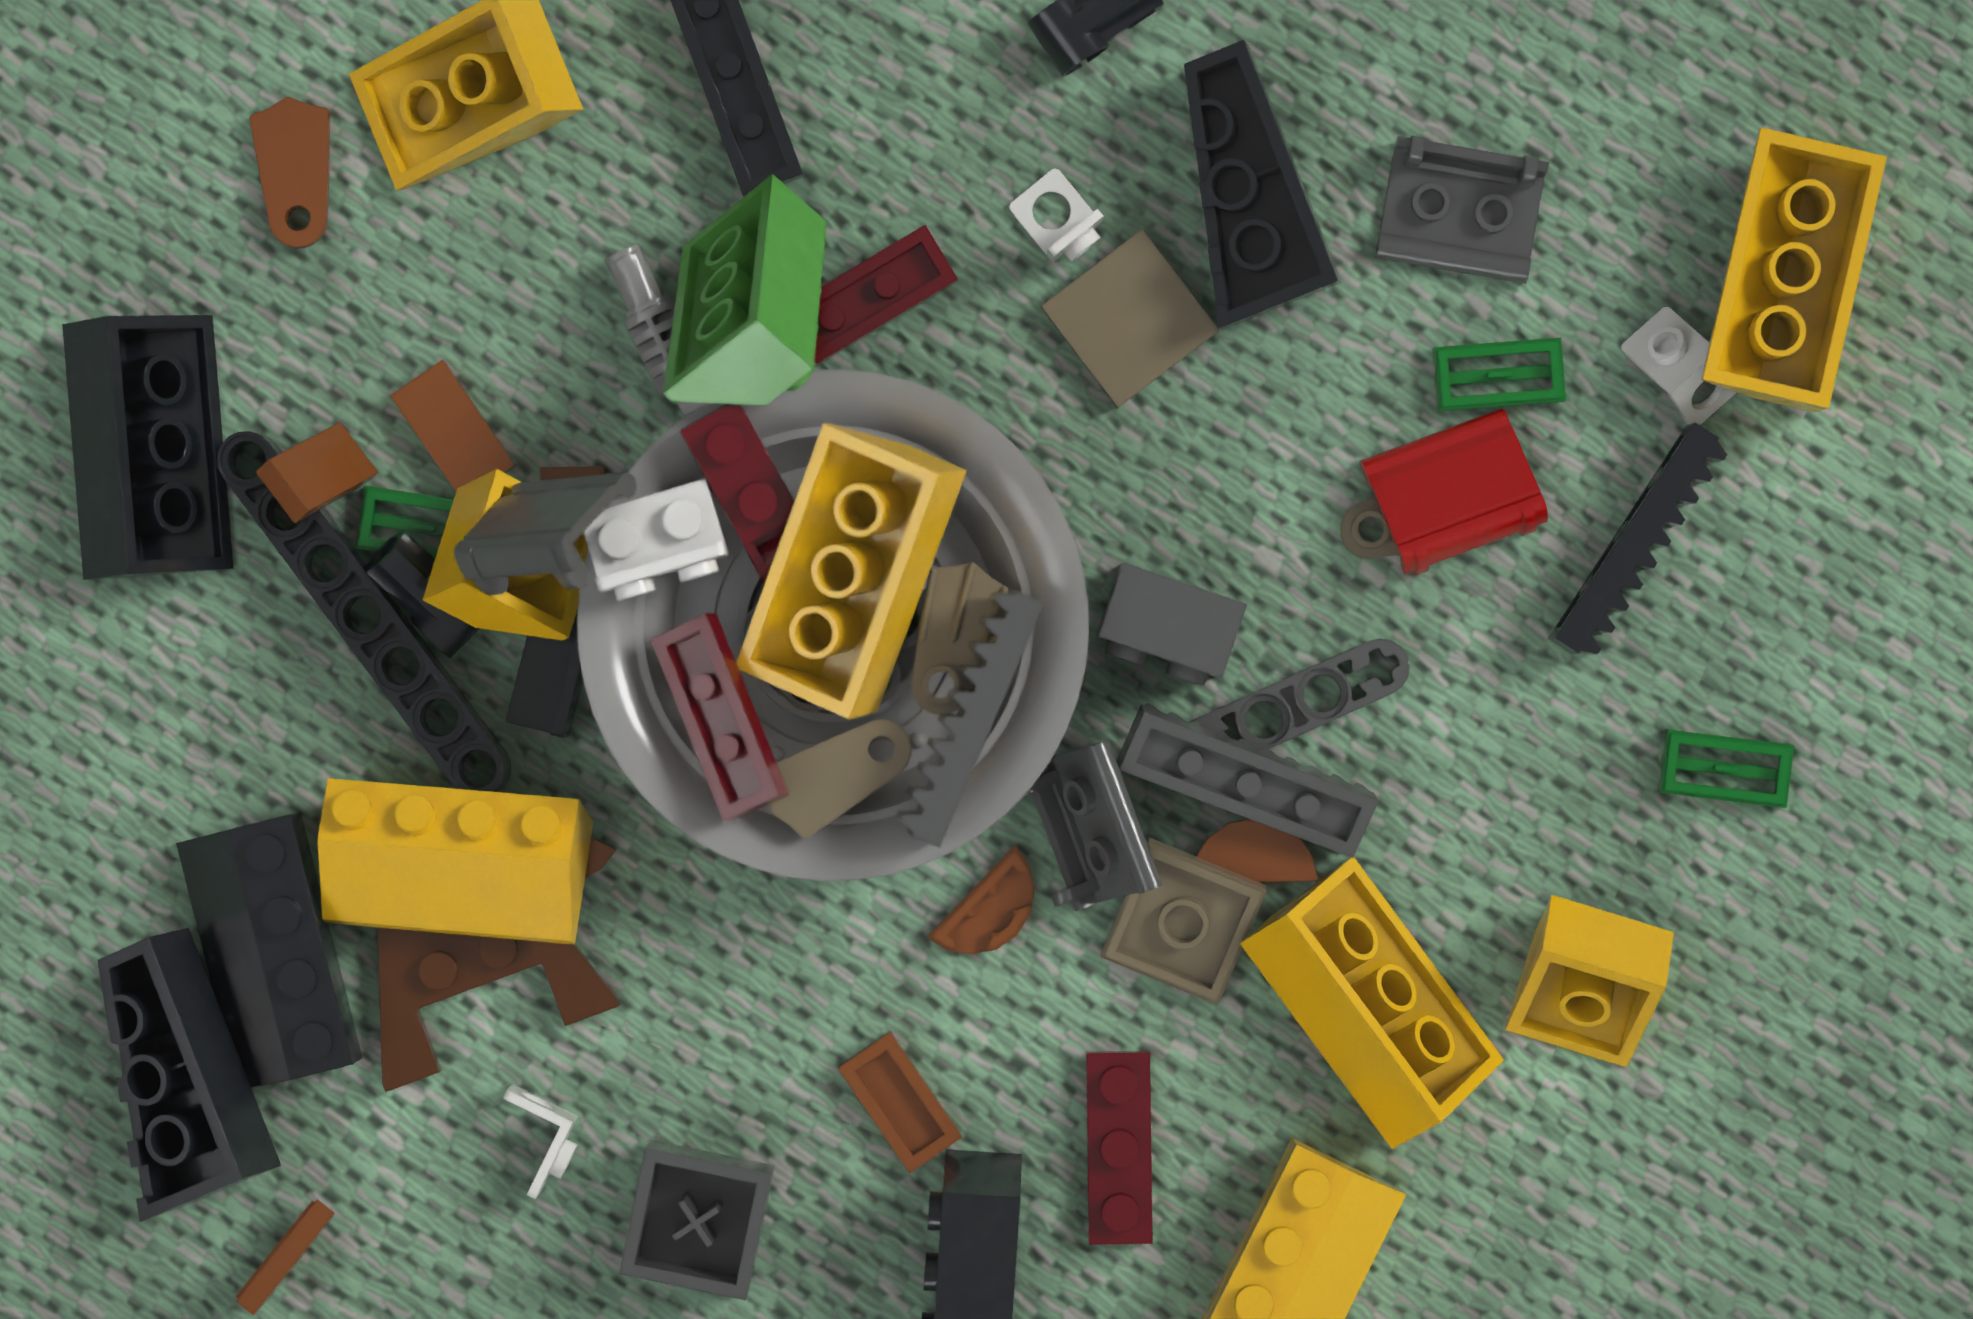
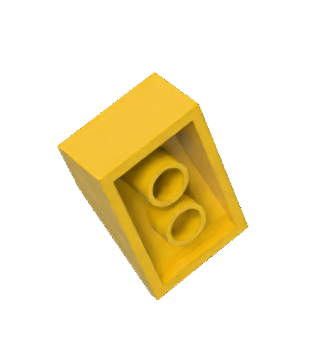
M481 0L349 73L396 191L407 189L531 138L584 110L539 0Z

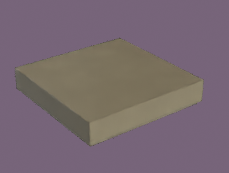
M1143 229L1040 307L1117 409L1219 332L1217 326Z
M1149 837L1147 845L1162 886L1145 893L1124 896L1100 957L1218 1005L1242 950L1240 943L1249 934L1266 894L1267 885Z

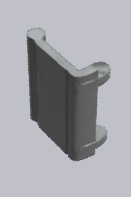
M1411 135L1410 138L1398 136L1393 151L1375 258L1526 284L1530 271V258L1544 178L1548 172L1549 162L1540 161L1538 157L1528 155L1518 157L1426 141L1424 137Z
M626 472L516 483L511 493L503 496L465 535L464 540L456 545L454 555L465 579H473L475 584L487 595H501L505 593L509 584L508 576L553 573L556 579L567 589L584 588L589 580V572L573 543L613 500L628 499L634 496L637 488L635 478L632 474Z
M1109 740L1053 756L1025 795L1032 793L1067 886L1051 894L1055 907L1072 901L1075 911L1099 902L1135 893H1145L1162 886Z

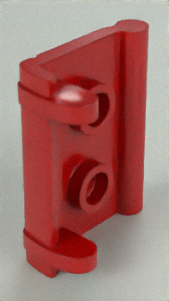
M1503 408L1360 460L1364 478L1372 489L1400 555L1404 575L1413 572L1417 576L1429 571V565L1516 533H1520L1521 536L1536 532L1538 525L1548 522L1545 500Z

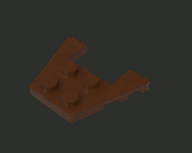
M377 927L382 1084L385 1092L442 1071L420 1013V1008L541 964L544 967L565 1026L621 1005L616 993L606 984L576 943L573 945Z

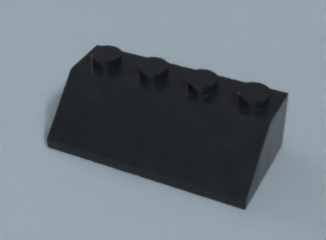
M213 315L103 316L62 324L83 580L234 569L227 483L222 477L217 464V454L223 443Z
M301 812L176 843L212 988L251 1088L289 1081L353 1065L361 1060L363 1057L329 923H325L322 920L321 891Z

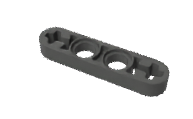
M1380 638L1367 641L1193 719L1189 723L1196 721L1210 731L1220 730L1223 732L1229 728L1222 722L1221 717L1233 712L1237 732L1243 740L1248 741L1260 750L1262 748L1271 749L1396 692L1404 685L1408 678L1410 669L1408 656L1402 647L1392 640ZM1374 649H1378L1383 657L1393 655L1398 666L1389 671L1392 681L1382 686L1378 678H1370L1357 684L1364 692V696L1353 701L1350 683L1343 672L1338 669V664L1349 660L1351 673H1354L1371 663L1368 653ZM1317 675H1327L1333 678L1340 690L1338 703L1334 708L1326 712H1317L1311 709L1305 702L1303 695L1304 687L1308 680ZM1269 701L1276 705L1281 712V727L1272 737L1258 738L1251 734L1246 726V713L1250 706L1256 702Z

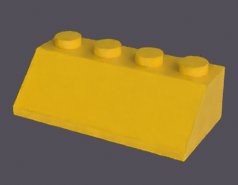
M1759 128L1701 377L1702 381L1751 398L1815 413L1829 409L1887 156L1767 128Z
M823 423L736 663L739 670L847 719L878 712L967 470L910 445L834 424Z
M328 778L317 838L322 920L325 923L575 945L593 820L581 801L573 798Z
M1355 857L1347 859L1274 913L1240 943L1391 1149L1441 1123L1504 1061L1495 1046Z
M1292 1137L1202 1319H1345L1406 1194Z

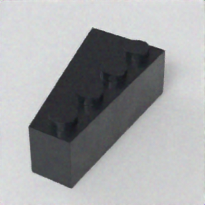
M1241 40L1185 63L1184 70L1198 163L1202 208L1204 209L1218 329L1224 330L1342 283L1249 45L1245 40Z
M189 927L145 938L97 960L110 1041L119 1046L122 1076L116 1079L120 1103L128 1102L133 1140L127 1141L131 1168L138 1167L143 1197L136 1199L140 1222L179 1209L281 1166Z
M946 1149L943 1192L930 1191L927 1230L940 1231L939 1253L926 1252L923 1291H936L935 1313L922 1312V1319H1012L1021 1199L1022 1154Z

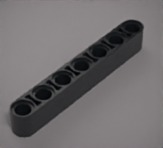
M251 431L237 432L229 436L221 444L217 454L218 469L222 477L453 787L465 790L500 791L508 783L511 774V760L506 750L389 593L366 573V562L325 507L302 519V522L296 528L283 530L277 525L274 518V509L278 501L259 476L245 479L239 474L236 467V458L238 452L244 446L257 443L265 453L266 462L283 452L271 438ZM331 545L339 551L343 566L340 574L335 579L324 582L315 576L312 569V560L314 554L320 548ZM365 596L374 599L381 609V619L378 626L368 633L359 632L350 620L352 605L358 599ZM402 647L413 651L419 660V672L416 678L406 685L397 683L388 671L390 656ZM441 698L452 703L458 713L456 727L445 736L434 733L426 722L428 707L434 701ZM476 750L487 752L496 763L495 777L489 785L484 787L472 784L464 773L466 758L471 752Z

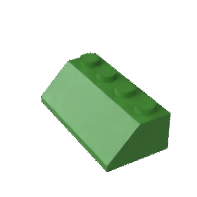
M773 174L698 233L682 248L663 392L672 402L767 405L785 390L792 392L800 388L809 379L815 368L814 357L818 331L819 301L822 292L821 279L825 256L824 245L827 221Z

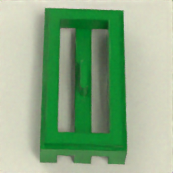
M1561 337L1432 348L1435 366L1437 412L1566 401ZM1545 352L1549 354L1548 365L1449 372L1448 360ZM1550 378L1551 389L1456 397H1451L1450 385Z
M365 485L355 548L377 551L387 541L371 538L373 525L436 536L443 535L446 524L375 513L377 500L450 512L454 499ZM422 546L436 558L438 548Z
M1665 729L1664 754H1662L1661 778L1658 784L1659 793L1787 808L1794 745ZM1679 744L1779 756L1777 768L1679 757ZM1676 769L1775 781L1774 794L1675 782Z

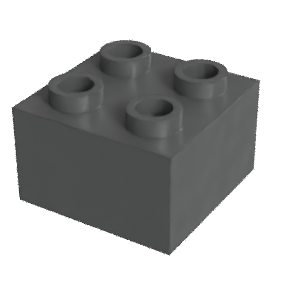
M1123 562L1116 575L1096 637L1108 641L1105 653L1143 665L1148 654L1169 662L1165 674L1204 686L1208 675L1216 678L1223 677L1247 604Z
M650 1140L644 1151L619 1274L746 1300L751 1286L775 1165Z

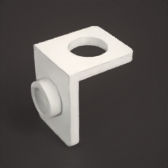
M1059 169L1049 171L1010 203L1009 209L1052 263L1064 254L1073 262L1101 239L1094 229L1102 224L1104 215L1099 209H1096L1094 212ZM1048 192L1061 194L1070 205L1068 221L1065 225L1055 230L1045 229L1038 225L1032 212L1036 199Z
M1664 307L1621 346L1624 354L1668 393L1687 425L1694 422L1701 425L1737 393L1716 385L1713 393L1705 401L1699 404H1692L1695 390L1704 382L1701 380L1709 342L1669 307Z
M512 1084L503 1096L505 1100L560 1126L527 1193V1196L536 1199L550 1174L559 1179L562 1178L578 1145L567 1140L578 1116Z

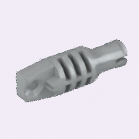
M637 244L615 253L605 259V262L629 312L624 314L626 318L624 323L658 393L661 394L664 392L676 299L671 298L670 293L663 295L640 246ZM676 402L683 416L706 404Z

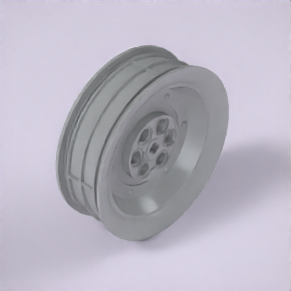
M845 369L813 370L809 379L800 388L792 392L785 390L767 405H742L794 501L823 423L834 424L910 445L967 470L931 567H952L974 562L991 578L1006 586L1008 593L1010 590L1018 591L1044 603L940 848L911 836L907 832L908 828L896 817L898 810L917 809L918 804L906 793L908 786H926L929 781L916 768L918 762H937L939 756L927 745L928 739L947 738L949 731L937 720L939 715L922 709L915 701L911 690L927 579L916 606L919 616L918 627L913 634L904 639L892 671L890 688L883 695L878 712L847 719L814 703L801 702L794 694L739 670L776 762L877 719H886L897 723L909 736L911 757L906 768L807 840L803 839L788 824L772 815L770 804L736 820L723 821L651 642V639L704 613H716L737 662L764 588V583L710 485L709 488L729 552L728 556L716 559L719 571L684 582L680 581L678 571L652 578L655 586L654 591L617 601L614 590L604 593L599 592L595 580L597 575L588 549L585 565L589 572V580L587 585L580 589L577 613L578 651L583 682L590 706L608 748L624 774L645 800L671 824L712 851L756 870L789 878L817 881L861 880L891 875L922 866L955 851L981 835L1006 815L1030 790L1051 761L1067 731L1078 702L1086 669L1089 641L1088 597L1083 567L1076 543L1060 505L1030 461L995 426L970 408L948 396L909 380L865 371ZM706 403L683 417L661 435L628 472L633 475L636 481L637 488L634 496L628 499L613 500L606 508L706 479L679 430L725 404ZM945 672L933 674L928 681L930 693L937 698L947 697L949 690L954 688L952 677ZM958 710L950 714H957ZM884 738L876 739L869 747V755L877 762L888 761L894 754L893 744Z

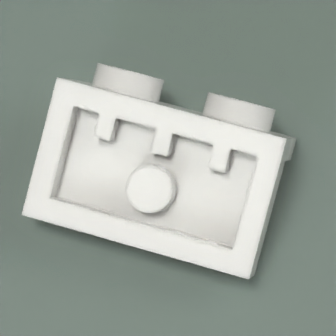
M707 479L605 508L584 531L597 575L595 580L598 590L603 593L614 590L617 601L654 591L655 586L652 578L678 571L680 581L684 582L718 572L716 559L729 555Z

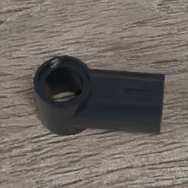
M1057 0L1036 14L1027 24L1060 75L1065 77L1083 66L1081 61L1084 59L1090 62L1103 53L1110 46L1109 41L1163 7L1164 2L1162 0Z
M402 529L398 534L390 537L374 553L370 562L365 566V571L412 615L410 620L419 631L442 653L451 658L480 628H475L423 601L435 558Z

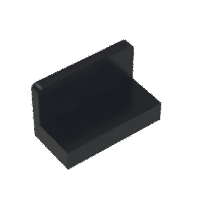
M577 613L570 636L563 641L527 636L505 722L551 733L550 735L561 738L569 737L583 684L578 651Z

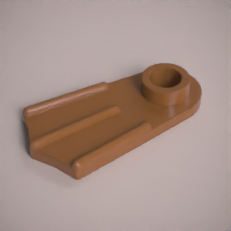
M285 97L270 108L251 115L250 124L270 229L273 235L284 245L291 248H306L322 238L328 225L330 111L325 107L309 105L291 97ZM297 209H305L310 214L308 226L300 231L290 229L288 220L291 213Z

